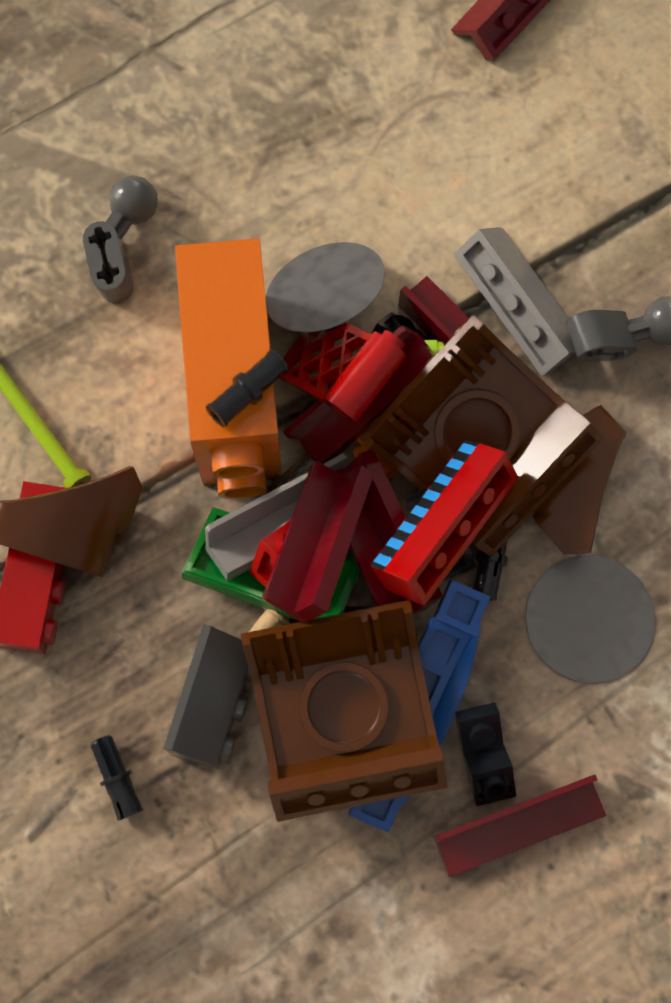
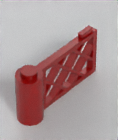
M345 322L339 326L324 330V334L319 337L317 336L321 331L303 332L283 357L289 367V371L286 374L284 373L279 379L333 408L355 424L407 357L402 351L405 346L404 342L388 330H385L382 335L375 331L370 334ZM343 338V343L334 347V342ZM362 347L358 351V353L355 356H353V351ZM321 350V354L313 358V353ZM340 358V364L331 368V363ZM300 361V365L293 369L297 362ZM319 369L318 375L310 379V373ZM336 380V382L328 391V384Z

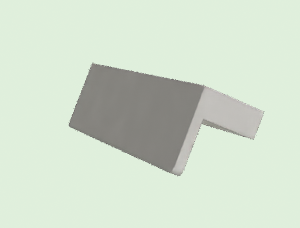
M503 228L479 229L454 253L541 377L551 374L570 356L576 354L566 324L568 317Z
M341 454L324 463V465L333 471L343 469L348 465V458L345 454ZM308 472L205 527L206 552L227 582L250 570L260 541L291 520Z

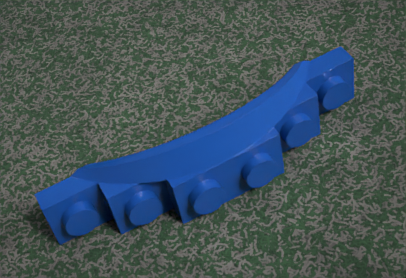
M449 579L433 618L430 617L418 644L439 747L455 717V711H457L464 694L480 637V621L491 598ZM411 795L350 807L348 814L355 819L389 833L400 806L405 804Z

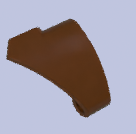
M602 405L593 408L582 416L605 438L532 515L538 526L564 555L592 552L605 490L616 456L626 436V431Z
M128 466L97 480L51 493L13 500H1L0 545L103 577L115 539L128 529L143 488L134 467Z

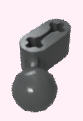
M135 175L123 177L113 185L109 196L112 213L106 222L98 221L90 224L83 234V244L91 279L102 297L111 303H121L127 300L133 291V279L122 239L131 225L147 222L155 214L158 205V195L154 186L145 178ZM103 243L106 244L105 251L107 259L101 251L103 249ZM110 266H111L112 270H113L114 273H115V276H114V279H113V280H114V283H112V284H111L112 275H111V271H110Z
M663 296L655 300L646 309L644 316L628 320L625 311L588 310L567 319L566 324L577 359L581 361H614L622 359L637 351L635 342L649 338L661 345H671V296Z

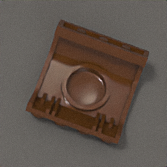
M472 315L465 324L455 331L453 337L437 355L428 360L424 369L413 381L398 393L390 406L371 422L367 431L359 439L369 449L394 466L420 491L428 489L466 439L505 451L519 479L471 542L474 546L492 557L605 437L508 349L477 317Z
M410 600L312 619L304 624L297 622L241 634L242 646L253 683L270 775V781H268L269 795L277 822L448 788L443 755L436 736Z

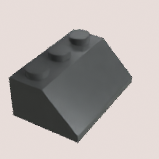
M203 624L164 745V749L172 756L218 770L221 761L229 762L236 738L230 737V732L234 720L241 722L243 719L248 698L243 697L242 694L246 681L252 682L241 639Z

